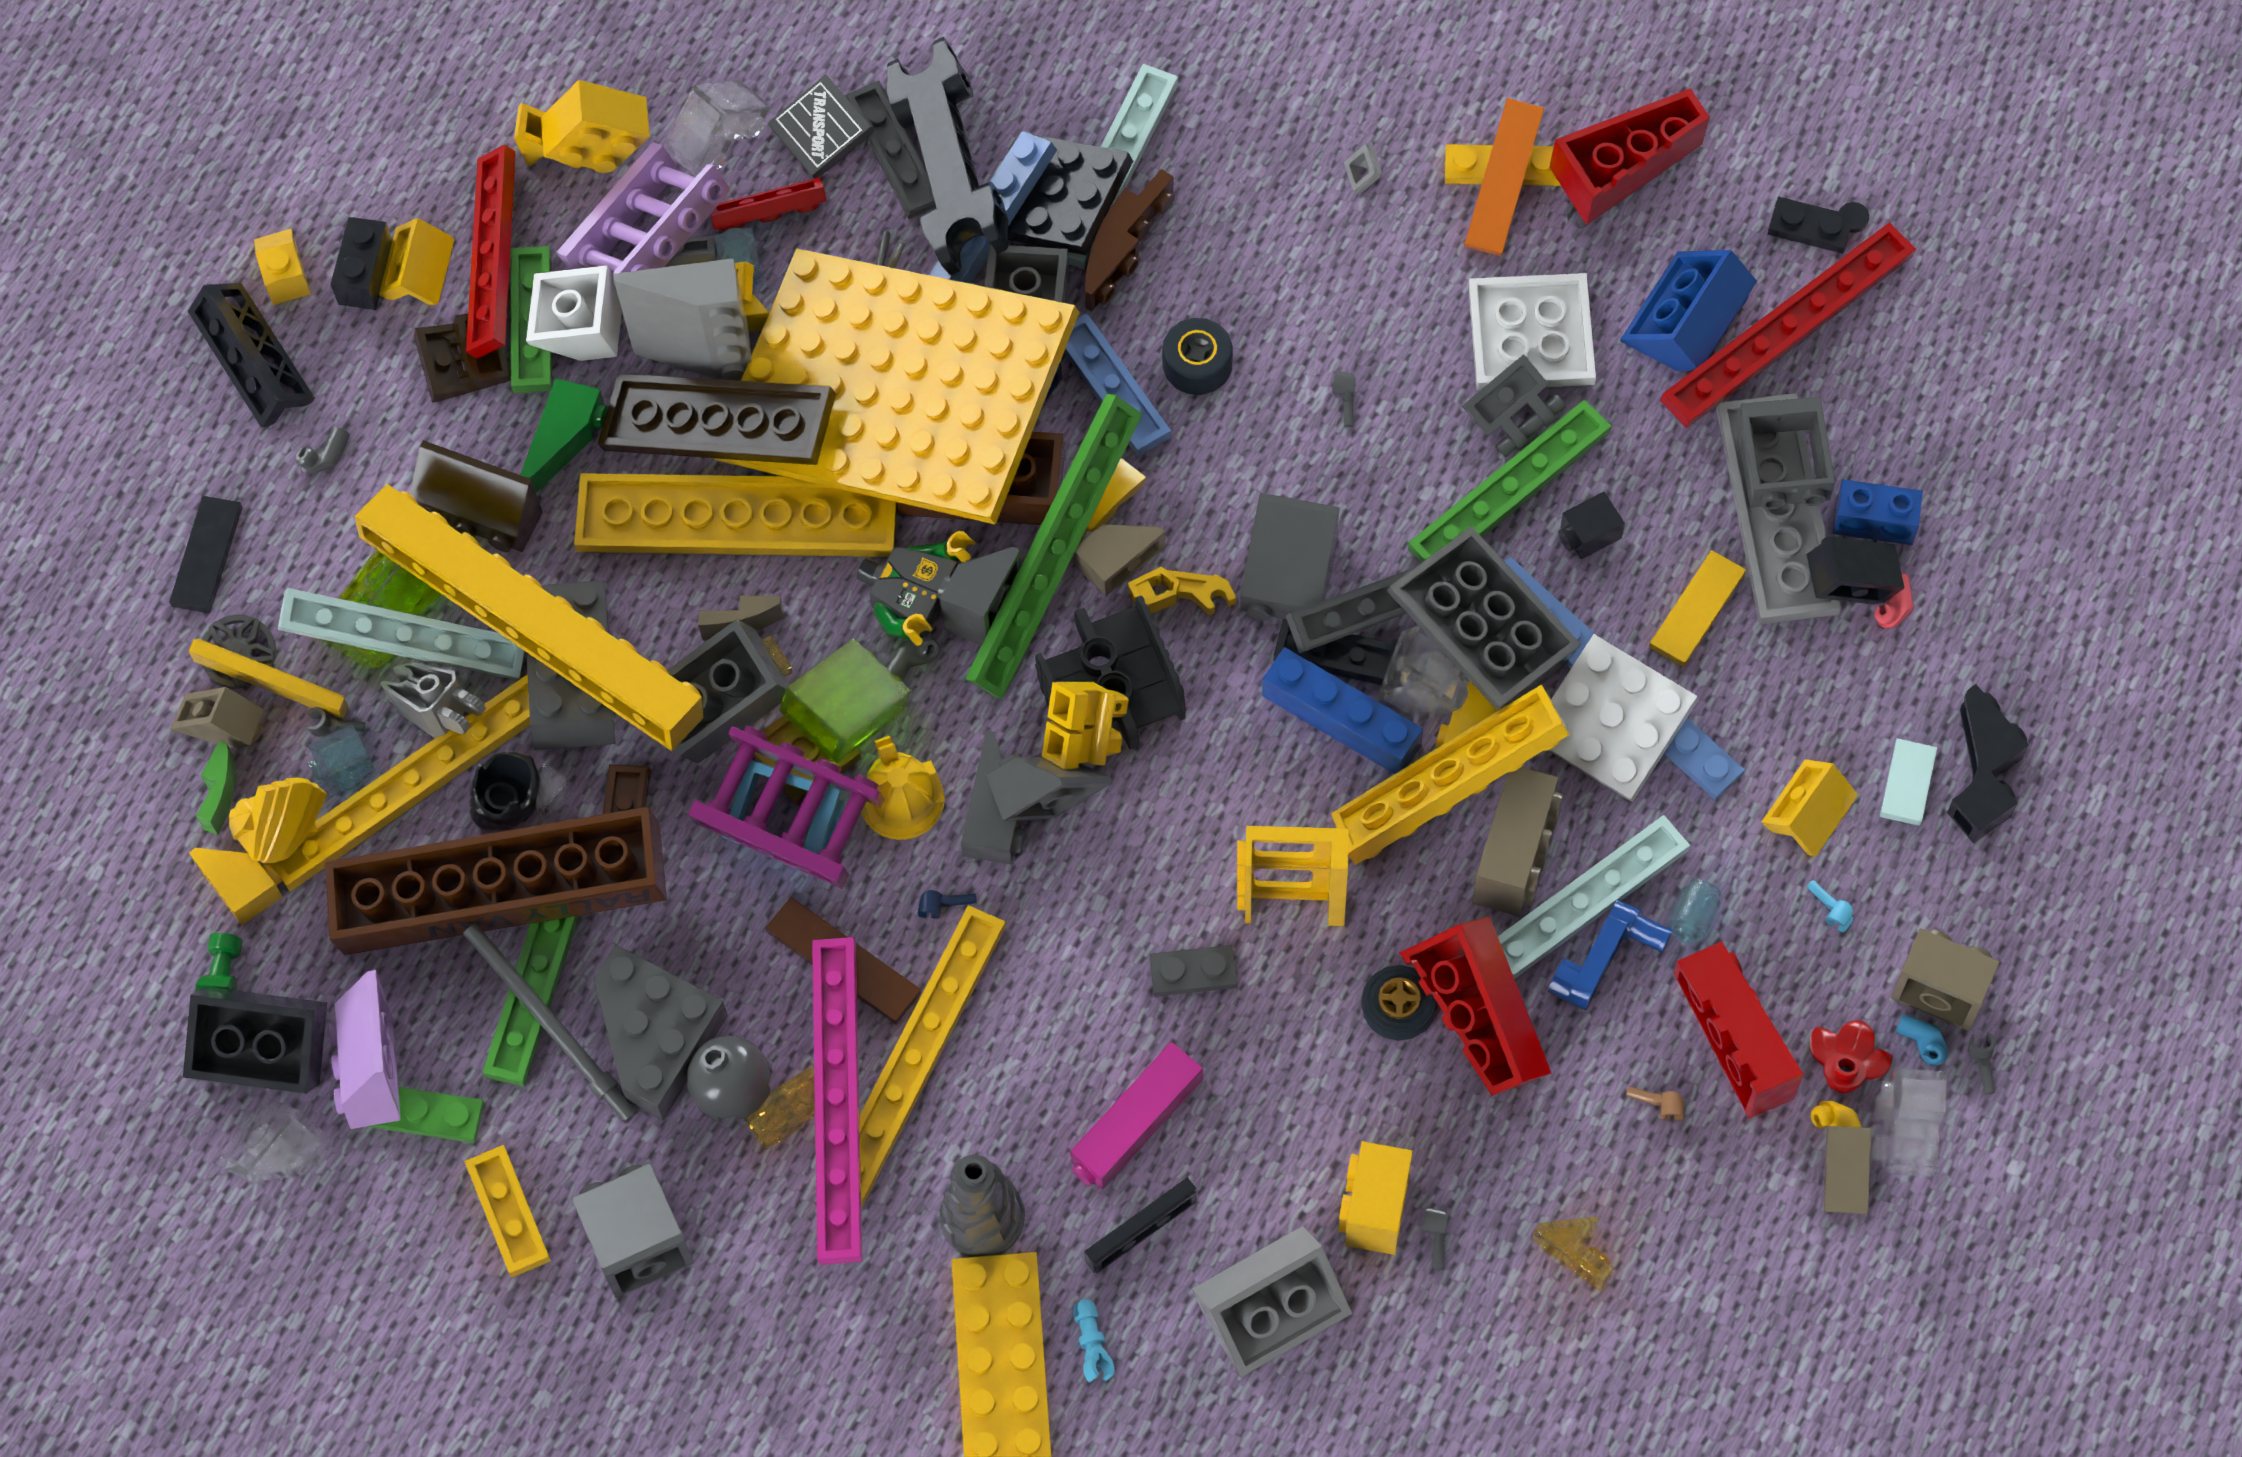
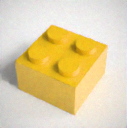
M578 80L540 117L545 158L557 160L566 165H578L594 169L599 173H608L616 170L650 137L647 100L645 96Z
M1361 1141L1359 1155H1350L1346 1192H1351L1352 1196L1343 1194L1338 1232L1346 1233L1345 1246L1391 1255L1396 1254L1413 1150Z

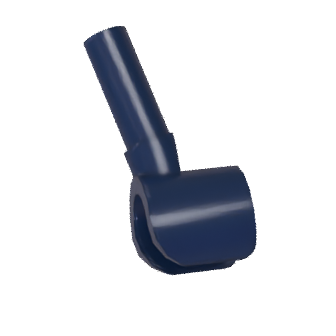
M927 890L921 895L918 916L926 918L928 912L931 913V918L939 919L941 906L950 907L977 903L976 894L949 896L942 895V893L935 890Z

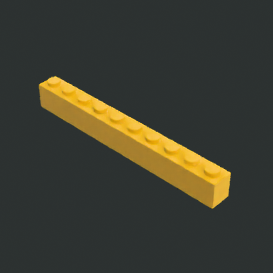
M386 484L355 515L360 539L669 750L673 751L704 718L702 696L693 685L688 682H679L669 675L662 664L655 660L648 661L638 654L633 645L625 639L617 640L607 633L597 620L592 617L586 619L577 613L566 599L561 596L554 597L546 592L535 578L527 574L523 576L515 571L504 557L496 553L492 555L481 548L473 536L465 532L461 534L450 527L443 516L434 511L430 513L419 506L416 499L408 492H399Z

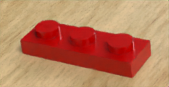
M815 178L721 202L711 212L710 218L714 230L722 229L723 232H732L743 228L745 222L757 219L760 222H771L781 218L784 212L797 210L798 213H805L819 208V203L827 202L820 178Z

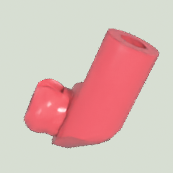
M1902 574L1905 588L1891 597L1883 606L1878 605L1875 609L1874 616L1881 627H1897L1913 611L1914 605L1910 580L1907 574Z

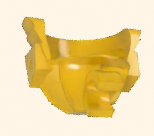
M890 736L875 740L880 758L875 760L869 769L867 778L879 785L877 790L881 792L885 800L881 807L866 802L861 812L862 816L870 828L884 837L896 840L918 837L930 830L942 814L945 797L939 776L931 760L921 763L914 756L897 752Z

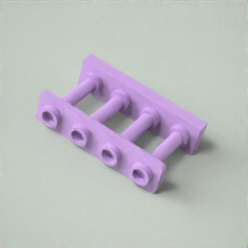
M652 142L556 253L568 270L607 265L611 272L615 274L665 267L729 193L730 188L716 166L707 164L696 177L679 171L663 145ZM668 184L684 189L672 205L656 199ZM644 212L661 217L648 233L632 227ZM620 240L637 245L624 261L608 255Z

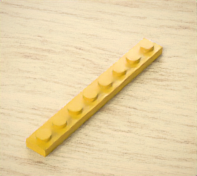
M528 674L486 702V708L480 716L473 713L466 716L465 719L470 723V728L465 734L462 735L461 733L449 730L446 735L436 737L316 820L315 825L318 832L308 834L287 860L270 863L289 892H292L325 869V862L339 859L530 726Z
M967 906L860 1113L861 1208L864 1206L1006 928L1004 920L972 906Z

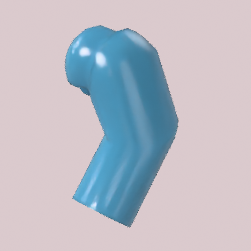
M1904 1013L1902 1014L1896 1033L1916 1041L1925 1063L1932 1066L1944 1063L1948 1058V1047L1939 1027Z

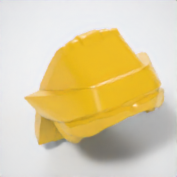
M286 778L284 781H273L271 784L258 786L255 796L241 799L237 802L235 808L230 810L229 827L233 838L239 841L252 860L261 861L262 863H276L287 860L308 834L318 832L315 821L327 793L316 783H311L308 779Z

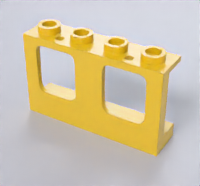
M1246 826V841L1237 840V911H1245V923L1251 924L1252 898L1327 900L1328 926H1344L1349 828ZM1255 842L1314 844V850L1310 852L1259 851L1255 849ZM1257 869L1308 870L1313 873V878L1309 882L1259 881L1254 878V871Z

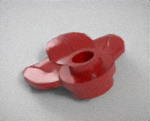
M1862 1020L1846 1023L1840 1028L1838 1034L1818 1026L1812 1031L1810 1037L1811 1056L1824 1066L1823 1074L1826 1082L1836 1092H1853L1865 1080L1882 1078L1891 1067L1893 1055L1884 1050L1874 1049V1032ZM1839 1067H1846L1851 1072H1844Z

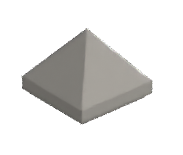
M1372 142L1364 144L1344 162L1354 195L1362 193L1383 175ZM1357 166L1367 168L1369 171L1362 179Z

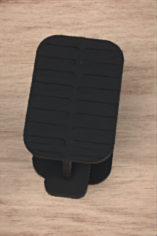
M1143 596L1135 597V607L1092 623L1085 608L1074 611L1075 624L1083 645L1046 660L1041 653L1035 655L1037 677L1047 705L1050 702L1052 682H1094L1107 690L1123 693L1128 698L1127 713L1123 717H1113L1112 720L1117 721L1129 749L1140 746L1137 729L1173 715H1177L1179 721L1186 719L1183 686L1180 684L1179 676L1175 672L1173 662L1169 658V653L1164 647L1163 639L1159 635V630L1155 626L1154 619L1150 615V610ZM1097 656H1102L1109 660L1102 666H1096L1089 662Z

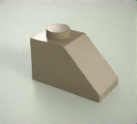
M1103 524L1093 533L1088 531L1083 534L1073 554L1074 565L1107 596L1165 548V532L1156 526Z
M227 687L187 693L182 700L170 730L216 744L219 741H223L228 744L229 748L250 746V743L257 738L261 730L260 720L265 710Z

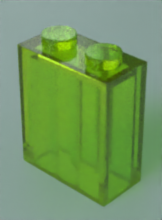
M852 639L786 688L779 711L835 763H838L903 713L911 690L898 676L893 675L885 668L872 652L864 649L856 640Z

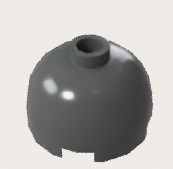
M722 1035L708 1040L699 1046L692 1055L686 1073L687 1088L702 1113L711 1119L721 1121L720 1118L734 1116L744 1119L758 1110L768 1098L771 1091L768 1084L771 1078L770 1072H773L772 1066L762 1051L752 1042L743 1037Z

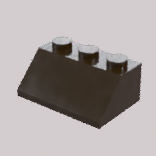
M424 440L420 444L410 495L416 499L419 506L430 513L433 511L439 513L446 519L449 526L461 534L465 532L473 537L476 535L487 539L488 543L499 551L510 552L512 548L523 552L543 513L532 479Z

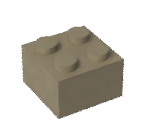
M1920 928L1891 999L1970 1031L2000 961L1992 958L1991 954L1982 948L1975 946L1967 948L1953 942L1950 936L1941 931H1926Z

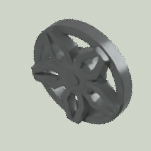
M247 615L223 617L213 622L202 637V640L210 642L213 638L217 646L267 666L273 667L276 659L275 640L266 625L254 617ZM235 623H243L241 626L238 627L237 635H234L232 629L226 626ZM252 625L251 635L246 638L243 636V633ZM221 630L222 632L226 633L229 636V638H227L225 641H222L219 639L216 632ZM259 630L267 638L269 648L259 643L253 644L258 639ZM257 650L268 654V656L254 657ZM202 665L209 678L221 686L237 689L252 685L242 680L239 681V679L231 677L233 681L226 680L213 672L216 670Z

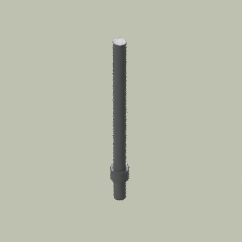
M476 923L471 925L463 933L464 936L591 1083L589 1089L599 1100L604 1098L624 1123L628 1121L637 1111L617 1089L619 1083L608 1071L603 1072L482 929Z

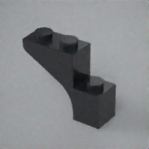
M1977 684L1967 690L1964 702L1960 707V715L1972 768V782L1962 793L1952 799L1947 812L1973 844L2012 817L2018 804L2015 794L2006 782L1998 781L1997 777L2020 762L2029 747L2023 730L2017 724L2010 723L2000 712V706L1996 699L1990 693H1984Z

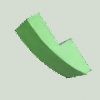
M223 741L218 742L201 773V777L210 791L196 815L203 829L219 835L230 809L236 773L235 757L228 744Z

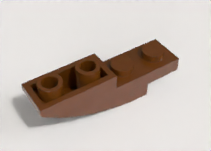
M1163 169L1155 175L1138 196L1125 188L1103 219L1091 248L1086 271L1085 308L1091 312L1099 303L1105 305L1109 302L1116 291V283L1123 275L1129 277L1134 273L1140 263L1139 241L1150 230L1151 219L1157 212L1164 214L1172 205L1175 194H1173L1174 177Z

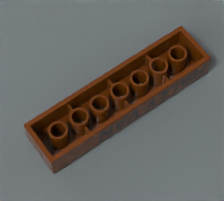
M649 807L325 862L330 941L344 955L461 936L475 923L485 932L667 901L660 823Z

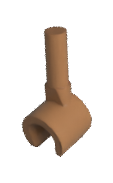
M1631 1086L1628 1087L1626 1096L1661 1106V1119L1670 1120V1115H1675L1674 1120H1683L1684 1103L1679 1093L1668 1091L1661 1095Z

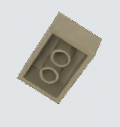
M1524 767L1507 773L1476 874L1473 904L1518 917L1521 916L1524 905L1532 907L1538 887L1537 882L1540 870L1544 868L1551 834L1555 831L1560 814L1563 794L1556 792L1559 777Z

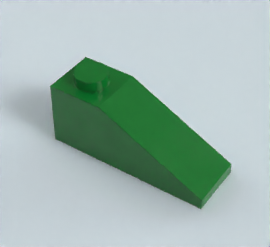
M555 378L520 473L521 476L532 479L536 493L593 440L597 428L602 429L608 406L604 404L600 389Z

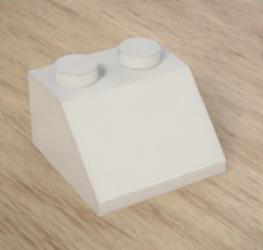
M608 266L534 274L527 343L531 346L579 361L617 357L622 309L613 273Z

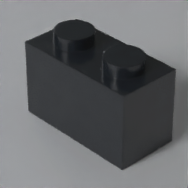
M348 217L330 284L338 305L371 310L377 309L380 297L379 291L393 240L386 222Z
M1831 535L1824 538L1820 545L1806 554L1816 598L1881 604L1905 588L1895 544L1880 543L1876 539L1854 540L1846 539L1843 535Z

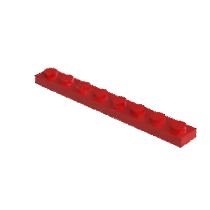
M1889 222L1665 391L1661 396L1660 402L1687 429L1913 257L1916 248Z

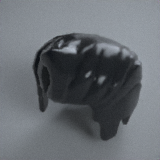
M501 752L494 754L483 764L480 763L477 766L470 790V816L480 829H507L508 827L517 826L519 823L527 820L537 810L541 801V779L534 759L531 756L516 752Z

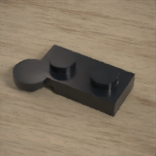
M1778 196L1767 235L1843 254L1849 232L1857 233L1865 229L1869 222V212L1864 205L1858 202L1846 203L1838 212Z

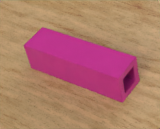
M1170 1042L1070 1151L1071 1163L1074 1165L1071 1170L1076 1177L1088 1186L1095 1182L1104 1189L1203 1081V1067L1173 1042Z

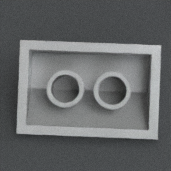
M1303 1226L1192 1288L1205 1319L1240 1377L1247 1375L1352 1314L1323 1247Z

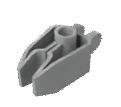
M411 662L397 665L393 668L400 683L382 681L380 683L389 700L400 714L434 738L446 735L449 730L461 733L462 735L465 734L470 728V723L462 716L463 713L466 711L480 716L486 708L480 698L465 691L455 671Z

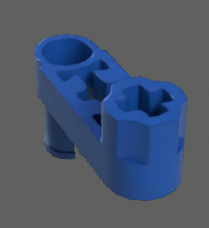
M1617 900L1583 966L1581 967L1563 959L1554 974L1548 993L1587 1010L1623 939L1627 940L1630 937L1658 950L1659 953H1663L1673 929L1640 915L1639 909Z

